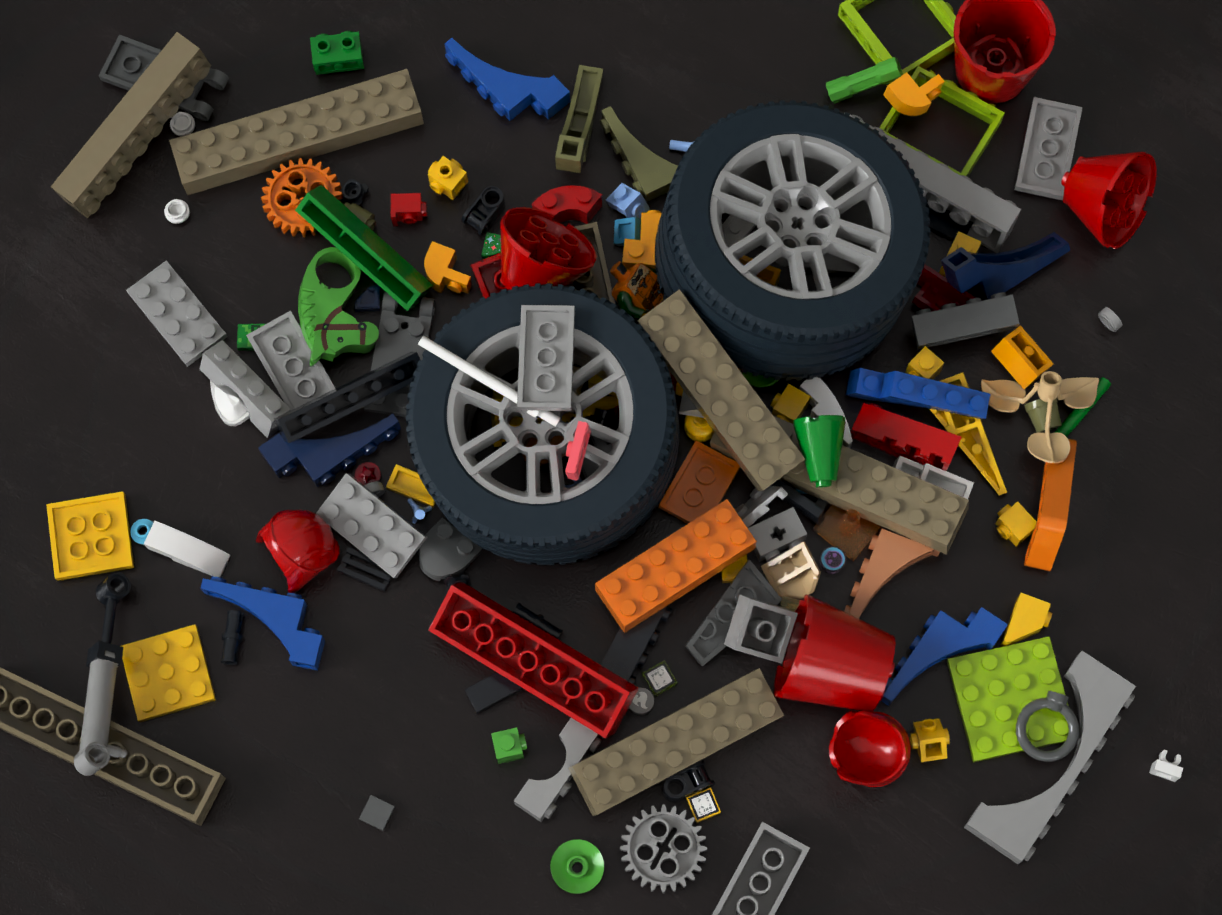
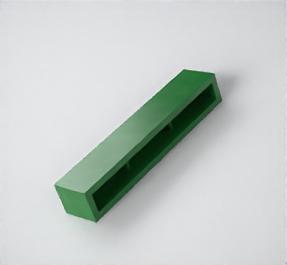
M322 185L309 191L295 209L299 215L407 311L420 303L422 297H425L433 286L430 281Z

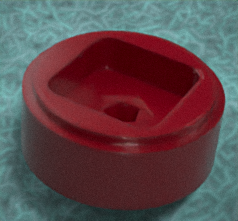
M372 462L360 464L355 471V478L363 485L381 481L380 469Z

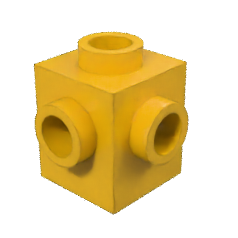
M442 156L439 161L433 162L428 170L431 189L440 195L442 193L452 200L456 198L468 183L467 172L454 159L449 160Z
M925 719L913 722L914 733L910 734V743L912 749H917L920 761L927 762L947 759V744H950L949 732L947 728L943 729L940 719Z

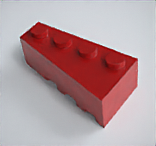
M863 403L851 429V437L896 458L903 456L919 464L925 465L928 463L944 471H947L962 438L950 432L883 410L882 407L873 403Z

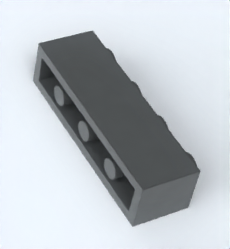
M1006 292L991 295V299L981 301V298H973L965 301L966 304L961 306L950 303L941 306V310L931 312L930 308L916 311V315L911 318L917 350L923 349L925 346L928 348L1018 328L1020 323L1013 294L1006 296Z

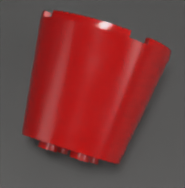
M1042 0L964 1L954 23L955 70L957 80L964 91L973 92L986 103H1001L1014 98L1024 89L1048 59L1054 46L1056 28L1053 16Z
M806 594L804 601L800 600L795 610L798 614L785 652L783 665L776 668L774 696L782 699L872 712L883 698L888 678L892 676L894 670L895 636Z

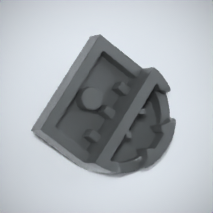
M441 518L425 534L427 539L418 551L419 566L424 574L436 581L445 579L447 576L460 577L464 574L465 569L481 554L482 548L461 534L445 519Z

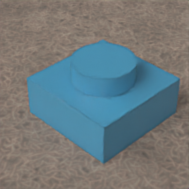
M631 217L615 220L614 244L624 246V239L640 240L641 219Z

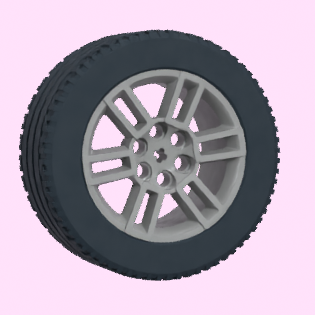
M779 100V103L769 101L765 105L758 103L755 107L750 105L744 110L741 108L735 114L730 113L726 118L722 117L718 120L717 124L713 123L710 125L709 129L704 130L701 136L695 139L681 159L672 178L655 240V270L660 291L664 293L663 299L666 300L680 289L737 368L742 369L743 373L750 372L753 373L752 376L756 377L762 375L765 379L771 377L774 380L785 378V381H791V379L802 381L803 378L810 380L814 377L821 378L825 374L831 375L836 371L844 370L846 366L850 367L855 362H859L864 356H867L891 331L918 283L924 268L930 243V218L928 217L929 209L926 207L927 200L923 196V188L919 187V179L915 178V172L913 168H909L907 159L904 160L902 158L903 154L900 151L897 152L896 146L887 141L888 138L884 135H879V131L871 129L868 123L860 122L859 118H853L847 112L845 114L841 113L837 108L833 110L827 105L822 107L814 102L807 104V101L796 103V100H790V102ZM743 199H746V200H748V201H751V202H753V203H755V204H757V205H754V204H752V203H749V202H747V201H744ZM800 206H805L808 210H804ZM775 208H779L783 212H778ZM727 213L757 225L758 230L729 247L723 233L722 214ZM816 225H822L824 228H818ZM760 245L767 248L746 265H743L738 260ZM829 253L858 265V271L847 281L832 288L823 255ZM774 261L780 266H789L793 289L787 290L774 286L758 278L756 275ZM803 263L810 264L817 291H808Z
M537 283L535 286H529V284L521 287L514 286L512 290L502 289L501 292L491 293L490 297L486 299L482 297L476 303H471L468 309H462L459 314L454 315L451 318V322L449 324L446 323L440 332L436 333L434 342L518 392V380L510 384L501 379V377L519 367L521 305L575 306L573 364L579 365L581 368L573 373L572 411H550L561 418L556 427L546 421H542L539 424L538 416L534 418L527 413L528 410H518L517 404L505 396L501 402L485 396L490 387L430 351L424 350L422 354L423 359L422 361L419 360L414 371V382L410 383L407 397L409 404H406L407 438L415 468L425 488L448 521L461 534L472 540L473 543L487 551H491L495 555L509 560L511 558L520 563L532 564L533 562L537 563V565H554V563L562 565L575 563L577 559L582 558V560H586L593 556H598V552H606L619 545V541L622 539L625 541L637 531L639 525L642 526L652 515L653 509L658 507L665 495V490L668 489L678 458L680 428L675 391L668 367L654 341L651 342V337L643 327L637 324L636 320L625 310H619L616 304L604 297L598 298L595 293L587 292L584 289L578 291L575 287H567L558 284L557 287L550 283H547V285ZM598 375L603 379L582 394H577L576 389L593 376ZM615 392L619 405L618 429L613 430L583 417V410L609 393ZM477 407L499 416V424L470 441L472 421ZM571 412L576 417L569 423L562 421L563 415ZM514 417L523 418V422L517 427H512L509 424ZM578 421L587 422L591 429V435L611 443L612 449L609 453H606L588 444L585 458L597 463L599 467L582 482L566 488L564 484L562 454L566 452L569 441L574 440ZM554 436H562L564 438L558 445L550 444ZM528 438H536L538 440L537 444L532 447L524 446V442ZM500 439H504L507 444L481 462L475 459V454ZM518 453L526 455V491L515 490L498 482L491 477L492 471ZM542 459L549 461L551 492L542 493L540 491V460Z

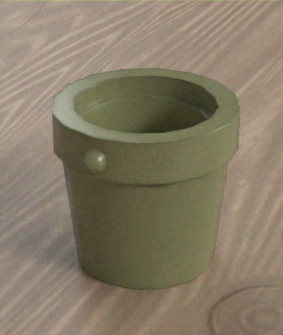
M1057 398L1052 404L1050 430L1062 426ZM1041 399L1024 405L1025 411L1028 413L1037 433L1045 432L1048 402H1044Z

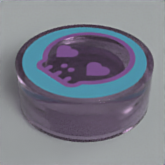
M827 547L820 555V566L828 573H838L845 566L846 555L839 547Z

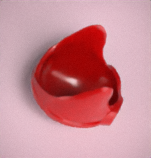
M283 510L276 513L258 532L256 538L257 543H265L274 560L287 578L288 593L298 592L319 572L334 563L339 555V545L336 539H334L330 525L319 515L308 510Z
M852 710L846 713L837 722L829 745L830 761L832 766L837 768L839 778L850 783L868 787H882L898 779L905 771L911 754L909 737L901 723L888 714L875 711L857 712Z

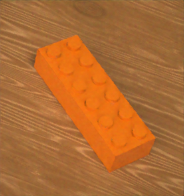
M726 499L596 582L595 591L622 631L626 633L753 551L757 541L728 499Z

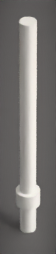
M424 335L422 336L418 345L517 404V391ZM527 411L534 418L538 416L555 427L561 419L550 411Z

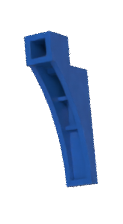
M453 38L445 43V57L453 66L457 65L462 70L461 74L469 83L473 82L477 86L479 94L485 100L488 98L493 103L495 111L500 116L505 115L509 121L530 104L538 115L543 114L549 120L570 103V91L554 75L550 78H541L508 72L475 57Z
M864 368L850 370L846 390L847 396L868 401L910 405L978 419H986L990 393L898 371L880 373Z
M211 577V580L203 578L201 590L204 594L233 603L253 614L268 626L290 654L289 661L293 666L318 671L325 639L322 635H319L320 631L305 628L304 631H301L308 606L301 595L287 593L285 596L277 594L276 590L267 587L256 590L252 589L250 584L237 582L236 585L226 583L227 580L219 577Z
M982 607L978 613L971 612L964 623L968 628L941 610L936 617L931 615L923 626L927 629L923 637L921 638L917 635L910 645L909 649L913 651L908 659L902 657L894 670L898 674L894 680L888 678L881 701L889 706L914 678L942 660L972 650L992 649L1008 624Z

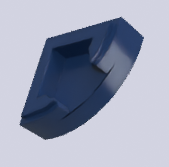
M379 285L368 287L357 298L354 308L355 312L380 311Z

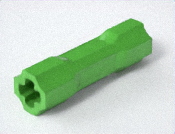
M893 57L852 75L842 76L826 82V88L831 101L837 103L878 85L891 83L902 76L903 72L898 59Z

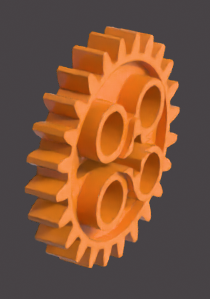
M299 158L298 164L294 165L293 161L289 160V167L287 168L280 164L281 172L272 170L274 179L266 178V182L270 187H262L263 193L266 194L261 197L262 202L265 204L262 207L264 212L268 213L266 215L268 220H274L273 225L275 228L282 225L281 229L284 234L291 229L293 237H295L298 231H301L302 236L305 237L306 232L310 230L314 236L316 233L315 228L299 215L295 209L309 191L320 185L326 188L338 200L343 199V194L339 191L342 188L340 182H336L338 180L336 174L330 175V167L323 169L322 162H318L314 166L312 159H309L307 164H304L302 158ZM296 179L303 180L299 185H292V182ZM283 200H291L287 206L280 205Z

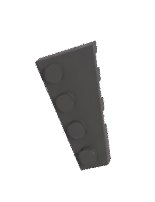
M750 559L745 563L685 645L701 666H704L727 647L724 643L739 595L777 605L782 601L781 597Z

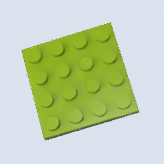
M1050 637L947 659L973 763L1023 752L1024 750L1021 748L1016 736V722L1021 710L1033 700L1046 698L1048 691L1065 695ZM1048 708L1037 710L1028 719L1026 725L1027 737L1036 748L1063 743L1068 737L1067 721L1060 712Z

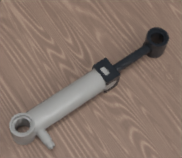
M118 572L110 574L96 588L98 600L106 605L102 640H99L88 649L86 666L90 667L83 725L79 752L74 758L76 770L85 776H91L106 766L110 756L116 758H125L127 756L126 750L108 744L117 667L122 664L124 648L112 644L116 606L131 589L129 579L124 574ZM89 755L94 758L95 762L90 759Z

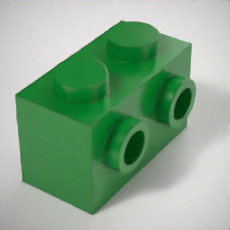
M344 31L341 34L335 35L319 34L316 37L310 38L312 61L316 75L364 69L359 32Z

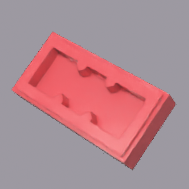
M578 421L574 440L569 441L567 445L566 457H569L565 473L568 479L577 481L580 477L591 435V429L587 422Z

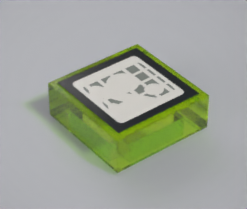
M665 660L642 673L654 697L678 684Z

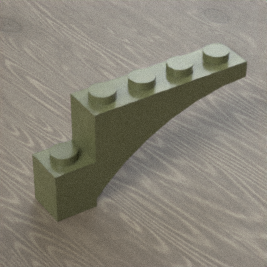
M579 65L568 115L562 133L559 136L555 156L557 170L581 173L582 164L586 162L603 78L602 68Z
M611 106L603 109L602 119L600 120L601 127L605 134L609 133L613 139L611 141L612 148L616 155L620 154L624 160L621 162L627 176H632L634 190L640 192L646 202L667 193L678 165L661 158L642 145L621 123Z

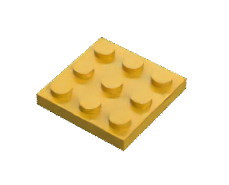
M123 491L46 504L54 577L57 581L134 568L126 496Z
M196 624L122 645L124 647L122 659L139 722L216 700Z

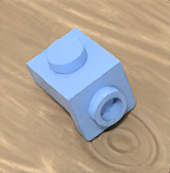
M623 183L605 200L609 207L624 214L626 218L637 217L641 219V212L646 213L650 209L640 192Z

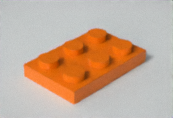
M695 441L661 500L659 508L686 523L692 522L721 503L740 469L739 464L710 447Z

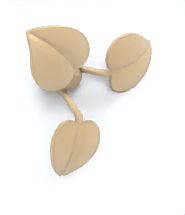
M1047 371L1041 375L1040 383H1034L1033 389L1027 395L1025 389L1019 383L1010 380L988 381L982 379L981 390L982 392L990 393L989 405L992 408L1007 413L1016 412L1019 409L1020 403L1026 404L1038 391L1040 399L1048 402L1045 433L1038 432L1032 434L1028 438L1027 448L1030 454L1037 459L1057 464L1063 462L1068 457L1070 442L1062 433H1050L1053 401L1057 398L1058 400H1063L1071 408H1088L1096 400L1099 378L1079 377L1062 379L1058 373Z

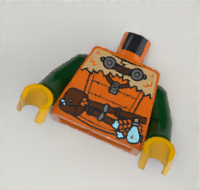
M619 261L610 269V273L618 280L611 293L617 301L620 310H625L637 321L659 305L664 293L660 291L657 273L654 268L638 263L628 269Z

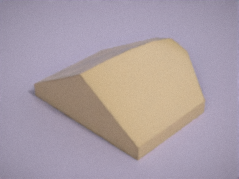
M805 541L761 566L769 584L781 598L803 599L806 594H812L815 592L821 574Z

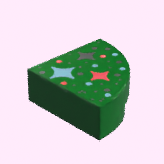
M487 232L481 254L482 258H488L501 253V235Z

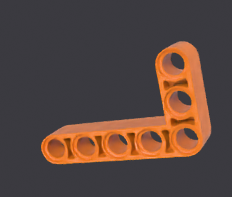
M1068 438L1070 452L1066 460L1057 464L1045 462L1038 518L1027 548L1024 566L1045 571H1051L1068 520L1077 440Z

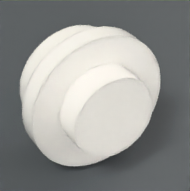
M178 112L172 117L170 127L174 134L185 136L193 132L195 121L189 113Z
M174 199L165 206L164 214L169 222L180 224L187 220L190 209L185 201Z

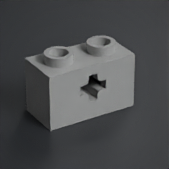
M794 507L748 528L757 541L753 551L759 562L765 559L769 562L781 555L780 552L795 547L805 541L807 537V532ZM776 533L778 536L782 535V540L779 541L777 538L772 539L773 534Z

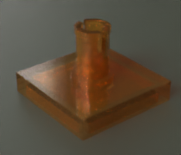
M832 505L824 514V521L820 526L816 524L813 531L835 548L840 549L845 556L854 562L872 540L873 535H876L882 526L861 518L856 510L850 509L846 511Z

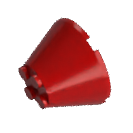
M1145 152L1095 157L1080 156L1072 170L1066 172L1062 178L1061 184L1065 186L1063 203L1069 206L1104 247L1119 248L1133 236L1147 213L1143 208L1148 196L1153 197L1157 177L1156 162L1152 155Z
M528 207L512 208L507 210L500 223V282L508 290H512L514 286L521 287L526 284L535 286L537 283L541 285L550 283L557 287L558 284L568 286L592 269L597 258L596 251L587 237L569 223L567 226H564L553 220L555 215Z

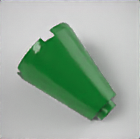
M841 415L818 416L819 418L810 419L809 416L793 420V427L801 453L805 458L804 463L810 482L816 483L818 488L831 487L832 482L837 481L846 424L845 417Z

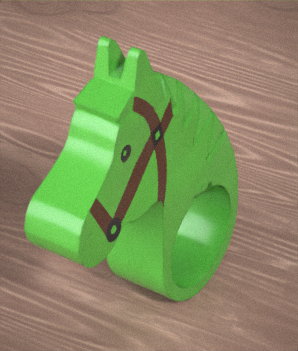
M336 247L325 248L313 257L306 269L299 290L298 313L302 334L308 347L311 349L310 367L314 366L320 359L333 362L334 358L346 352L369 353L375 347L379 336V330L373 323H359L353 316L342 310L356 289L361 270ZM323 263H337L349 272L351 283L343 288L328 289V286L323 283L320 284L315 269Z

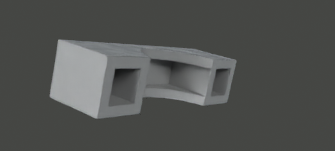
M223 340L203 352L200 370L216 386L220 384L226 385L239 395L249 412L250 421L267 438L279 431L274 418L291 409Z
M570 718L559 734L560 740L566 749V760L562 769L555 776L546 780L528 779L514 800L516 806L540 822L544 818L549 819L557 808V805L554 804L560 795L564 797L571 788L572 783L569 781L572 775L568 768L584 760L590 751L594 753L602 742L599 734L573 718Z

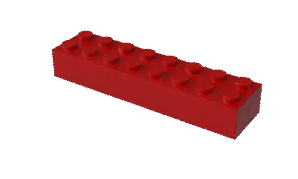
M464 582L451 585L428 630L605 739L616 733L639 689Z

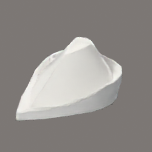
M210 380L215 409L222 421L228 426L235 427L250 418L249 412L239 395L230 387L223 384L216 386Z

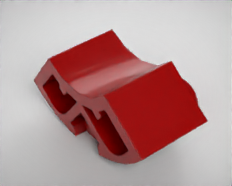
M561 186L551 189L538 197L532 203V208L555 215L553 220L559 223L568 220H579L588 224L602 207V194L583 186Z

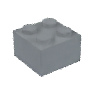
M739 595L724 645L740 652L782 664L798 613L787 608Z

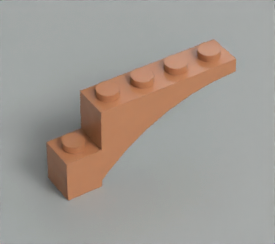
M881 529L879 536L873 535L868 548L873 550L870 559L864 558L859 571L864 574L861 583L856 581L850 596L855 597L852 607L846 605L844 612L859 619L871 599L895 575L924 558L932 555L938 557L940 552L912 539Z

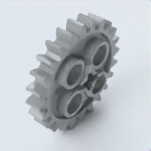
M665 804L662 805L661 812H657L656 808L651 806V814L649 815L644 810H641L642 819L640 820L633 816L632 820L635 826L626 825V830L630 835H622L621 837L622 840L628 843L627 845L620 846L621 851L627 852V855L623 856L621 861L630 862L625 871L634 870L635 873L632 876V880H637L640 877L642 879V888L647 883H650L651 892L655 890L656 886L661 887L662 893H665L666 886H670L672 891L676 892L677 883L685 888V879L688 878L694 881L695 877L692 872L701 873L702 871L697 862L703 863L706 861V858L699 855L707 851V847L700 845L701 842L706 840V836L697 835L702 827L692 826L695 817L688 820L685 819L686 810L681 812L680 815L676 814V806H673L671 812H667ZM655 824H662L666 828V833L664 836L656 837L652 834L651 828ZM676 828L677 832L668 845V850L671 852H664L656 868L651 870L650 866L659 853L657 845H664L671 830ZM680 837L686 838L690 844L688 849L684 851L678 850L674 845L675 840ZM640 848H650L653 856L649 860L640 859L637 855ZM664 861H672L676 865V870L672 874H666L661 870V864Z

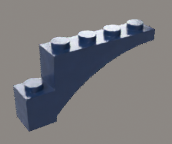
M1053 232L1027 246L1000 253H972L960 247L941 259L947 282L962 294L974 287L976 293L985 300L991 299V295L1008 291L1070 251V246L1067 241Z
M391 414L363 430L333 438L297 439L287 443L278 433L258 447V449L278 478L283 475L289 476L297 469V465L301 464L315 485L319 487L322 484L327 485L332 482L336 477L335 475L343 469L346 471L352 468L357 463L356 460L364 454L365 456L372 454L378 448L377 445L384 440H392L398 435L401 427L394 414Z

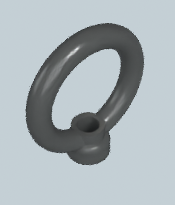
M1048 691L1046 698L1033 700L1021 710L1016 722V736L1021 748L1032 758L1044 762L1057 761L1067 756L1075 747L1079 737V724L1076 715L1067 705L1069 697L1057 692ZM1048 708L1060 712L1065 717L1068 724V737L1065 743L1058 749L1043 751L1036 748L1029 741L1026 725L1030 716L1037 710Z

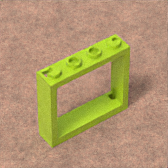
M874 0L844 1L839 6L838 16L873 62L877 64L893 58L857 12ZM923 0L952 39L902 70L903 74L907 72L912 76L918 66L927 69L954 52V23L956 16L948 2L945 3L943 0Z
M918 66L911 78L917 85L922 86L935 77L936 74L932 70L929 72ZM944 80L945 82L940 89L941 94L939 97L990 124L961 173L949 167L953 172L968 177L1000 126L1005 112L995 108V104H988L982 101L973 92H966L960 89L953 81ZM892 107L881 124L880 129L888 136L898 139L889 134V131L901 114ZM906 143V145H907L908 147L914 149L915 151H920V150L916 149L915 147H913V146H911V145H909V144ZM927 155V156H928L930 159H932L933 161H935V162H937V163H942V162L936 160L935 158H933V157Z

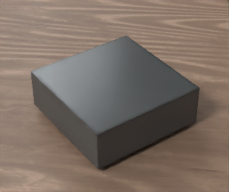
M370 795L359 820L384 831L395 806Z

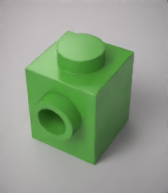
M517 727L491 733L498 764L524 758L522 750L527 749L524 733L519 734Z

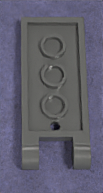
M119 35L99 74V78L101 81L129 91L162 50ZM210 68L208 75L195 85L192 95L184 99L179 105V110L190 113L202 121H208L214 109L209 104L195 99L204 82H207L216 89L224 90L229 77L222 71Z
M387 292L384 293L378 329L379 336L375 345L371 371L409 352H417L422 361V354L426 349L418 345L423 335L427 338L430 337L436 299L422 297L419 318L396 315L398 302ZM408 324L407 329H402L401 326ZM410 384L364 406V411L406 417V404H409L407 397Z

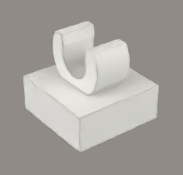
M1164 749L1159 754V759L1152 763L1149 773L1176 782L1181 778L1183 771L1182 767L1177 766L1181 762V755L1177 754L1174 762H1168L1166 760L1167 750Z

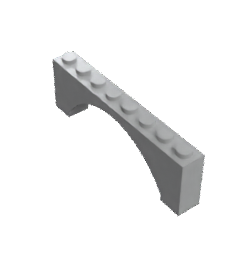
M1084 651L1077 655L1063 676L1070 682L1075 695L1079 716L1077 746L1072 761L1065 773L1051 788L1031 799L998 806H987L981 802L964 826L965 829L1016 864L1021 863L1023 859L1028 862L1036 850L1032 845L1038 837L1043 839L1051 827L1047 822L1052 815L1057 817L1065 804L1061 801L1065 794L1071 795L1076 789L1079 782L1075 779L1080 771L1084 774L1093 762L1090 759L1093 751L1099 752L1107 741V738L1104 737L1108 728L1113 730L1120 721L1119 711L1122 707L1127 709L1135 698V695L1132 694L1136 687L1134 684Z

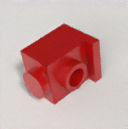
M421 193L391 194V220L393 226H398V221H402L405 224H414L417 221H423V217H427V202L422 201Z

